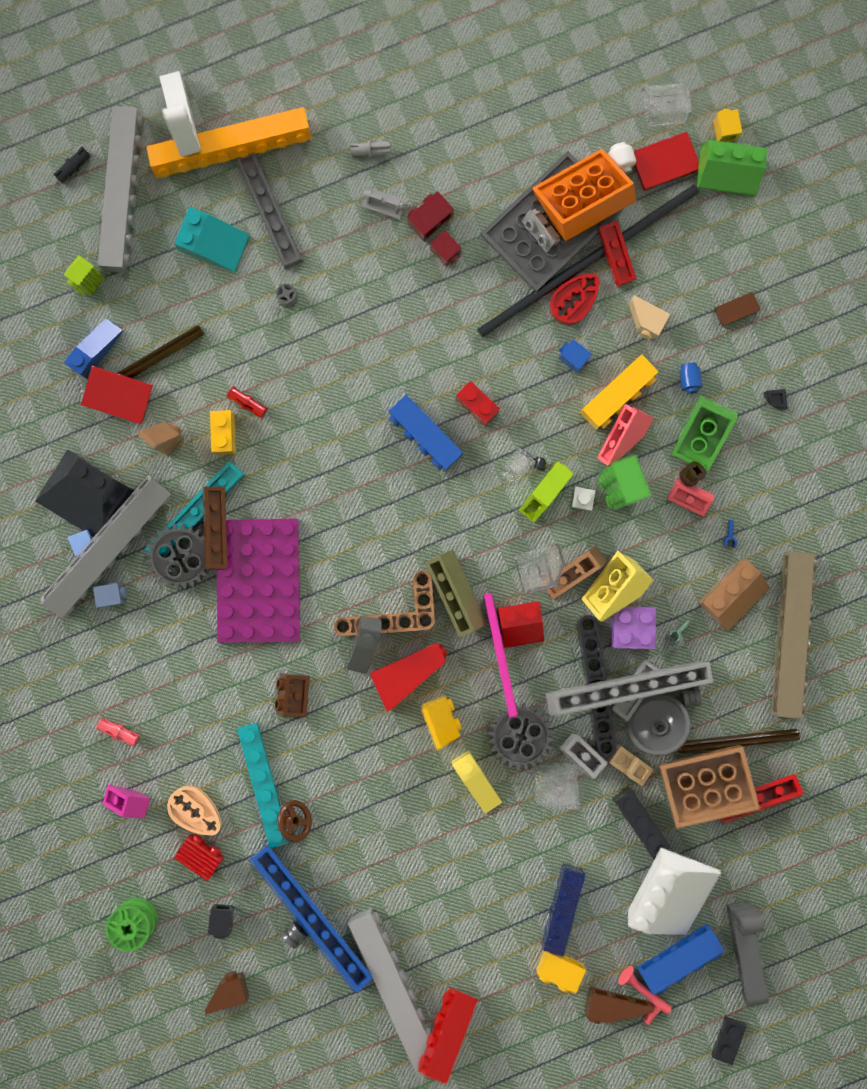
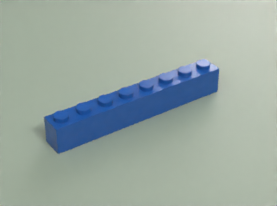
M268 845L264 846L248 861L349 988L358 993L373 978L372 975Z

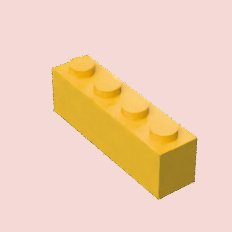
M641 354L580 411L581 415L596 430L600 426L604 429L612 421L610 417L614 413L619 415L629 399L634 401L642 394L640 389L644 385L648 388L657 380L654 376L658 373V370Z

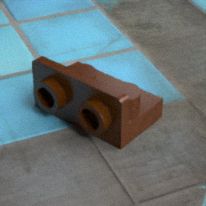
M280 673L276 682L278 698L275 700V710L278 715L307 717L309 675Z

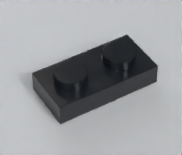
M725 1016L711 1056L733 1066L747 1027L746 1024Z

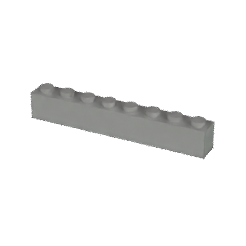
M112 107L98 266L107 272L127 273L128 267L131 266L129 250L133 246L131 229L135 225L133 207L137 205L135 187L137 188L139 184L137 168L140 167V156L138 153L139 148L142 147L140 132L141 128L144 127V117L134 107Z
M148 475L40 598L41 604L61 619L65 614L69 615L75 608L74 604L78 599H83L87 595L88 588L101 579V573L115 563V557L120 552L123 553L128 548V542L142 532L143 525L147 521L153 520L157 509L167 504L171 495L169 490L151 475Z
M698 661L546 693L549 714L558 716L713 683L710 662Z
M370 908L349 918L348 925L419 1079L424 1075L418 1072V1062L426 1050V1041L432 1030L430 1027H426L424 1012L421 1008H417L415 1003L417 1001L413 989L409 990L406 984L408 982L407 975L404 969L400 970L397 964L399 963V958L396 951H391L389 946L391 941L386 931L383 932L381 929L382 921L378 912L374 913L373 909Z

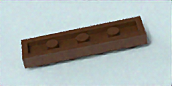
M204 486L205 570L227 569L225 487Z

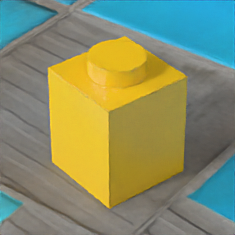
M723 109L717 113L713 120L717 141H737L742 134L738 109Z

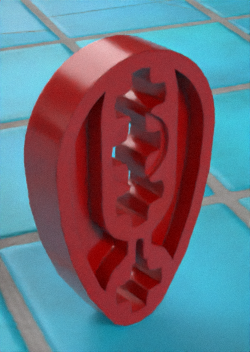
M593 273L579 275L564 283L554 292L550 300V312L557 322L563 325H574L586 316L598 294L600 281L597 275ZM592 279L594 281V287L589 286L585 290H583L586 286L587 281H591ZM572 294L575 296L579 294L580 302L576 300L572 306L574 309L568 308L565 313L567 316L561 315L560 317L558 309L563 310L565 308V301L569 303L573 298Z

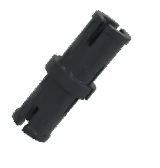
M81 146L70 159L67 158L65 160L66 162L53 175L64 184L74 172L77 173L79 171V168L91 155Z

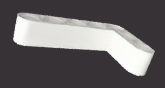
M180 71L160 76L167 108L163 109V113L180 156L184 157L201 152Z

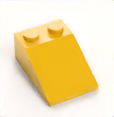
M446 695L422 704V711L437 750L460 736L459 730H462L459 719H454L452 711L455 708L451 698L447 700Z

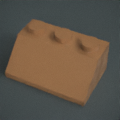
M740 559L698 604L728 632L770 587L763 575L747 559Z

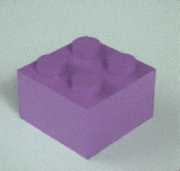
M624 607L610 616V647L655 649L656 608Z

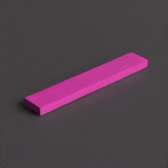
M491 593L484 594L483 598L508 716L512 718L516 717L518 713L493 596Z

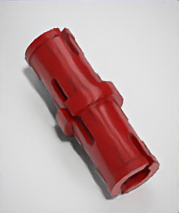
M234 386L227 393V398L238 403L243 410L252 412L260 419L265 416L268 408L254 400L253 396L244 394Z

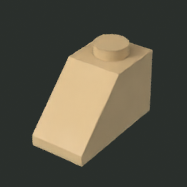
M634 295L629 302L636 329L641 332V336L644 338L655 340L662 331L670 314Z

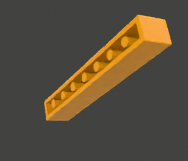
M301 107L197 133L201 152L184 157L180 156L174 140L146 147L151 169L156 178L180 172L184 173L200 167L204 168L216 163H224L239 157L244 158L250 153H264L268 150L284 148L296 143H304L312 140L305 109Z

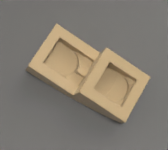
M619 744L616 745L615 754L606 759L608 763L641 786L644 785L654 770Z

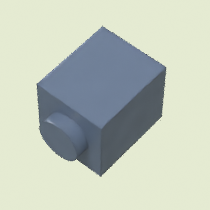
M123 583L93 587L96 608L125 604L128 598L127 588L123 586Z

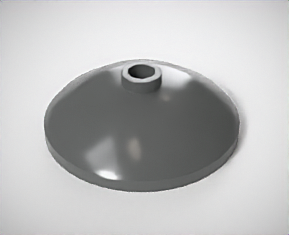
M652 695L642 700L629 719L627 727L629 736L638 749L649 755L665 756L676 752L685 744L690 734L691 722L687 710L678 700L666 695ZM664 727L665 729L663 732H658V728Z

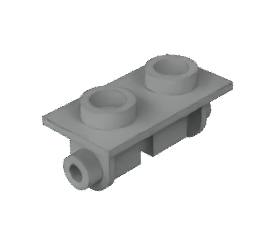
M368 188L363 196L364 202L362 207L400 220L406 200Z
M536 209L529 210L521 221L546 253L553 245L555 246L561 241L559 239L560 235L557 234L552 226L544 227L548 221L540 211Z

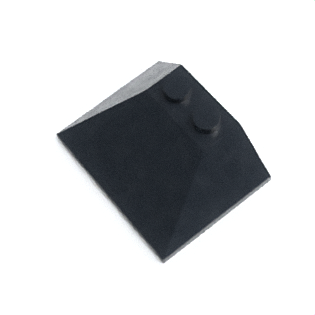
M67 449L35 502L83 531L88 529L90 535L94 537L135 490L105 474Z

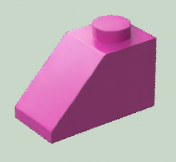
M108 784L102 805L121 817L145 818L150 798L140 792Z

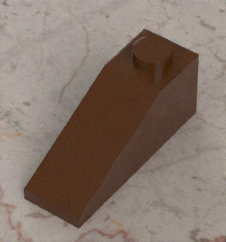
M590 987L584 1012L589 1021L601 1024V1022L611 1023L653 1013L654 1007L647 1000Z

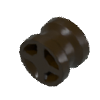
M693 461L680 471L679 476L683 484L693 487L698 481L705 478L706 471L700 463Z

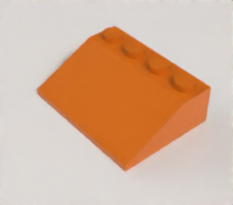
M603 149L598 150L532 188L555 229L565 241L636 202L634 183Z

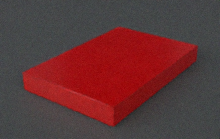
M687 131L634 151L636 157L634 167L644 191L693 174L699 170V161Z
M92 366L81 405L142 424L153 385Z

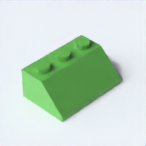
M708 140L700 148L697 188L755 196L766 169L767 148Z

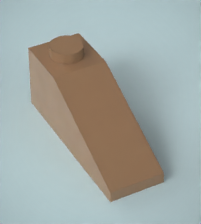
M166 422L159 423L138 433L154 449L167 456L184 438L179 434L182 431L174 423L169 425Z
M595 545L543 581L542 585L552 599H555L599 570L607 563V560Z

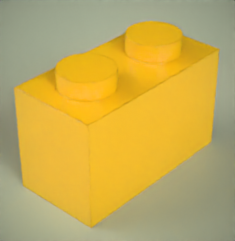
M231 410L210 411L211 452L215 455L236 454L235 414Z
M546 946L536 967V972L541 981L547 984L552 982L558 985L560 990L566 993L571 991L576 994L586 969L583 963Z

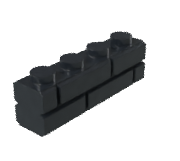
M630 787L625 788L612 797L653 860H655L661 848L673 852Z

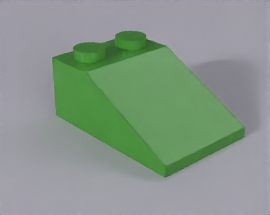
M700 395L671 455L688 463L698 462L708 472L737 420V412Z

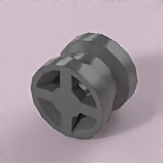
M285 283L277 288L276 297L282 306L289 308L296 304L298 295L292 285Z
M698 686L680 689L681 703L685 708H688L690 705L701 706V694Z
M293 921L290 924V928L284 930L281 934L286 943L294 949L299 946V942L302 939H306L308 936L296 921Z

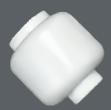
M621 142L610 147L609 157L625 174L632 171L631 168L636 164V157L632 146Z

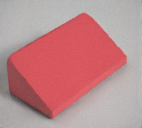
M677 478L667 499L704 517L714 501V495L697 486L688 487L683 484L680 478Z

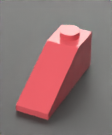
M625 404L597 459L607 466L617 462L645 436L654 418L637 408Z

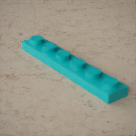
M256 722L239 727L237 731L269 847L273 848L290 843L281 835L278 828V814L281 804L259 724Z

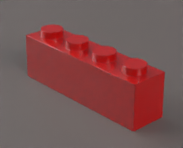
M796 774L754 788L760 810L720 818L722 825L801 798L804 792Z
M451 987L444 993L441 1010L436 1014L435 1026L426 1041V1050L418 1062V1072L447 1085L478 999Z

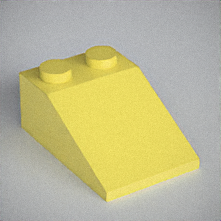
M617 551L582 597V600L600 621H603L640 598L654 580L635 560Z

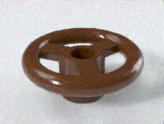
M288 801L281 807L278 814L279 831L287 841L296 843L304 840L308 836L312 825L310 811L301 801ZM293 806L299 807L303 811L305 819H301L296 815ZM299 825L305 826L300 835L292 836L296 827Z

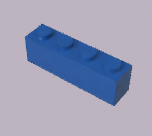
M407 395L388 411L391 416L389 420L396 427L400 425L405 430L403 434L411 442L415 440L419 444L418 450L424 456L428 454L433 459L431 463L439 471L443 469L446 472L463 455V452Z
M705 924L637 966L653 995L661 994L671 984L683 981L687 974L702 969L708 961L718 959L725 950L708 924Z

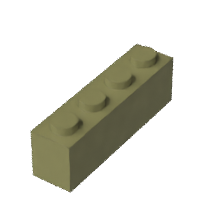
M454 550L425 562L458 636L462 637L487 625Z

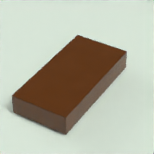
M753 291L714 308L722 327L761 310Z

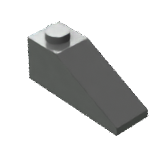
M361 616L347 670L367 674L381 635L380 619Z

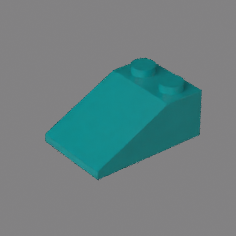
M189 207L174 245L182 253L236 272L250 235L208 213Z

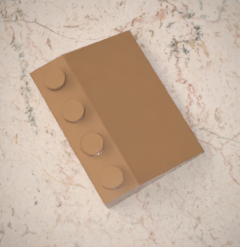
M741 745L658 764L676 828L760 810L744 748Z

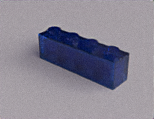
M562 864L541 942L543 951L564 957L586 875L582 868Z

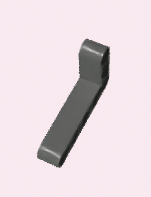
M749 901L727 904V913L744 1002L747 1007L767 1004L768 994L756 934L765 932L763 917Z

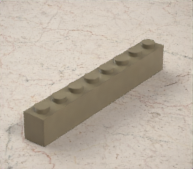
M784 552L771 715L777 717L802 719V714L805 713L803 697L807 691L805 673L809 669V663L806 661L807 652L810 650L808 634L812 629L810 611L813 610L814 606L813 599H811L812 591L815 588L813 571H815L817 566L814 553Z

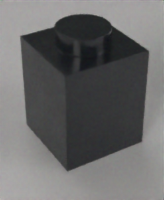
M214 904L210 909L208 935H213L217 939L229 937L233 927L235 906Z

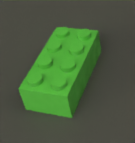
M636 455L612 463L599 473V485L602 489H605L607 494L605 496L606 503L609 508L612 507L613 511L651 496Z

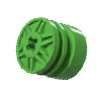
M140 897L130 898L123 902L111 914L106 924V936L110 944L124 952L134 951L142 947L156 930L158 924V913L154 905Z

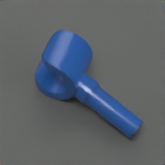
M729 520L727 537L723 539L725 547L728 546L727 543L731 539L733 541L732 547H737V540L733 538L734 520Z

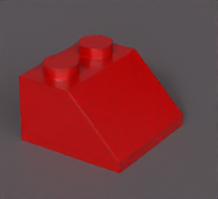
M539 601L497 608L504 648L544 642L543 620Z

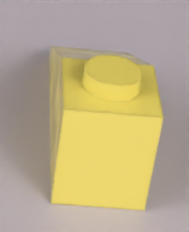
M469 750L452 760V765L485 814L502 803Z

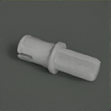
M369 140L367 143H350L351 157L364 155L372 157V155L389 154L391 152L390 142L371 143V140Z

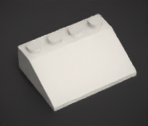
M661 848L628 909V926L647 934L686 935L720 876L721 871Z

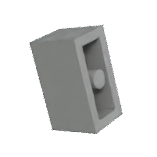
M571 734L559 747V750L590 778L595 779L608 764L577 734Z

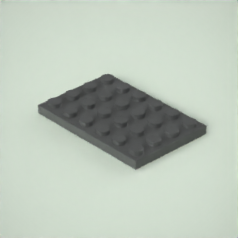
M569 151L556 161L480 234L536 292L599 234L597 228L609 224L623 211L622 209L567 241L560 235L559 239L561 241L557 245H553L546 253L521 221L529 210L536 209L548 221L544 227L552 226L557 234H559L532 188L579 162Z

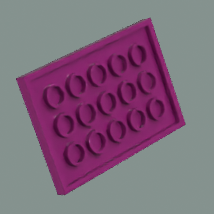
M299 519L226 520L227 569H217V643L300 641Z

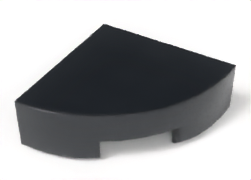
M786 389L764 391L765 399L772 407L779 410L788 409Z

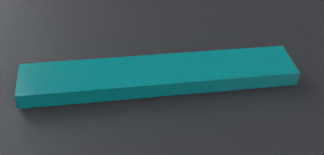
M229 460L205 486L225 487L226 496L245 474ZM203 489L167 525L169 529H172L173 523L176 524L177 528H180L181 523H184L186 529L191 524L193 530L204 519ZM181 538V539L179 540V544H180L185 538ZM172 539L171 544L174 546L175 549L177 546L175 541ZM148 546L145 548L146 551L152 550ZM163 546L160 548V553L167 556L171 553V549L168 546Z

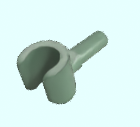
M687 620L679 629L671 631L666 635L665 640L671 636L674 639L671 646L675 645L681 640V634L690 625V622Z

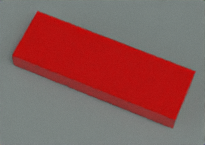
M618 220L597 228L616 287L636 280L637 278Z

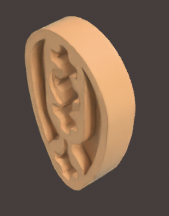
M192 785L183 786L170 796L167 809L170 818L176 824L201 835H215L221 830L222 821L219 811L209 796L200 788ZM183 795V801L185 803L190 801L192 803L191 808L193 809L199 808L201 816L197 815L194 817L191 809L186 811L184 809L185 804L183 802L178 804L176 802L177 797L175 796ZM214 820L216 822L215 827L217 829L212 828L210 830L208 828V821L212 822Z

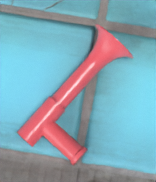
M628 966L621 973L618 983L620 985L627 983L633 986L654 1004L653 1013H649L642 1018L650 1025L660 1011L668 1014L671 1011V1006L658 995H653L646 986L639 982L633 974V967Z

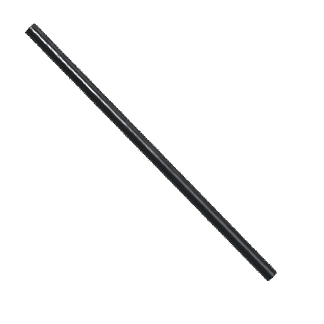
M695 185L690 186L622 232L624 241H628L699 193L698 188ZM603 245L545 283L537 292L533 291L479 327L477 331L480 336L484 337L604 257L606 254Z

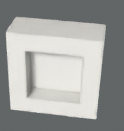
M575 487L571 508L592 511L596 490Z

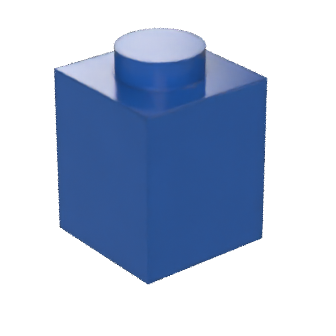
M573 339L570 343L566 341L559 349L561 354L558 359L577 374L592 354Z

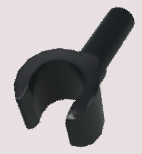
M524 450L521 451V455L535 462V469L545 470L546 461L544 458L533 456Z

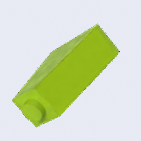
M557 461L518 511L534 523L548 508L574 473L567 466Z

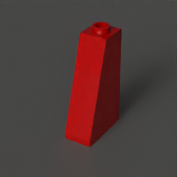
M438 642L370 673L387 712L446 662L445 657L448 654L443 644L439 646Z

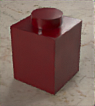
M445 230L430 243V250L446 267L450 263L452 265L455 264L461 257V247Z

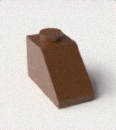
M233 971L224 975L205 1009V1014L247 1003L249 992L243 972L237 973Z

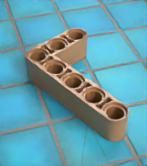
M421 570L415 573L413 577L415 612L366 615V617L375 619H389L390 627L388 629L381 628V633L420 631L433 627L435 622L432 578L429 572ZM418 575H427L428 583L423 586L417 583ZM426 594L430 597V603L427 606H421L418 603L420 595ZM422 615H429L432 621L429 626H422L419 620ZM361 616L337 619L334 623V631L340 636L356 635ZM403 616H407L411 620V625L407 628H403L399 624V620ZM341 621H346L349 624L347 632L339 630L338 624Z

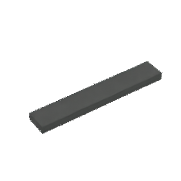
M250 153L244 158H236L284 269L303 262L255 153Z

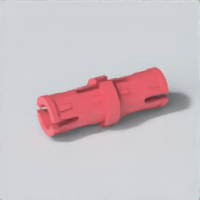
M103 717L96 727V730L112 736V739H118L132 747L136 745L140 737L139 734L124 728V725H117Z

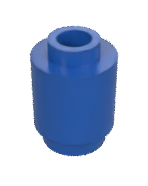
M695 362L681 365L679 372L682 391H686L687 394L699 392V389L703 387L700 367Z

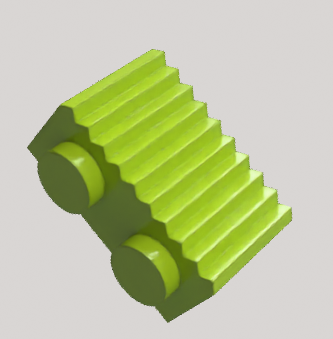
M79 255L63 274L68 278L67 283L81 295L86 293L89 296H93L92 293H95L102 280H105V277L93 265Z

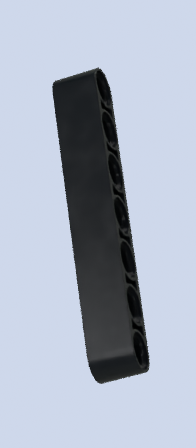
M583 615L578 618L577 630L585 684L587 685L592 684L595 680L600 682L606 681L598 622L591 615ZM587 618L592 621V627L589 630H585L582 626L583 620ZM588 639H593L595 642V647L592 650L586 649L585 643ZM593 659H596L598 662L596 670H590L588 667L589 662ZM610 704L605 705L601 711L591 708L589 711L595 749L601 756L611 757L616 752V742ZM601 721L607 722L605 731H598L597 727ZM603 742L610 743V749L606 752L601 751V744Z

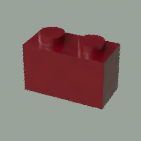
M437 191L434 195L429 194L419 208L415 207L409 212V217H407L408 225L424 242L454 216V208Z

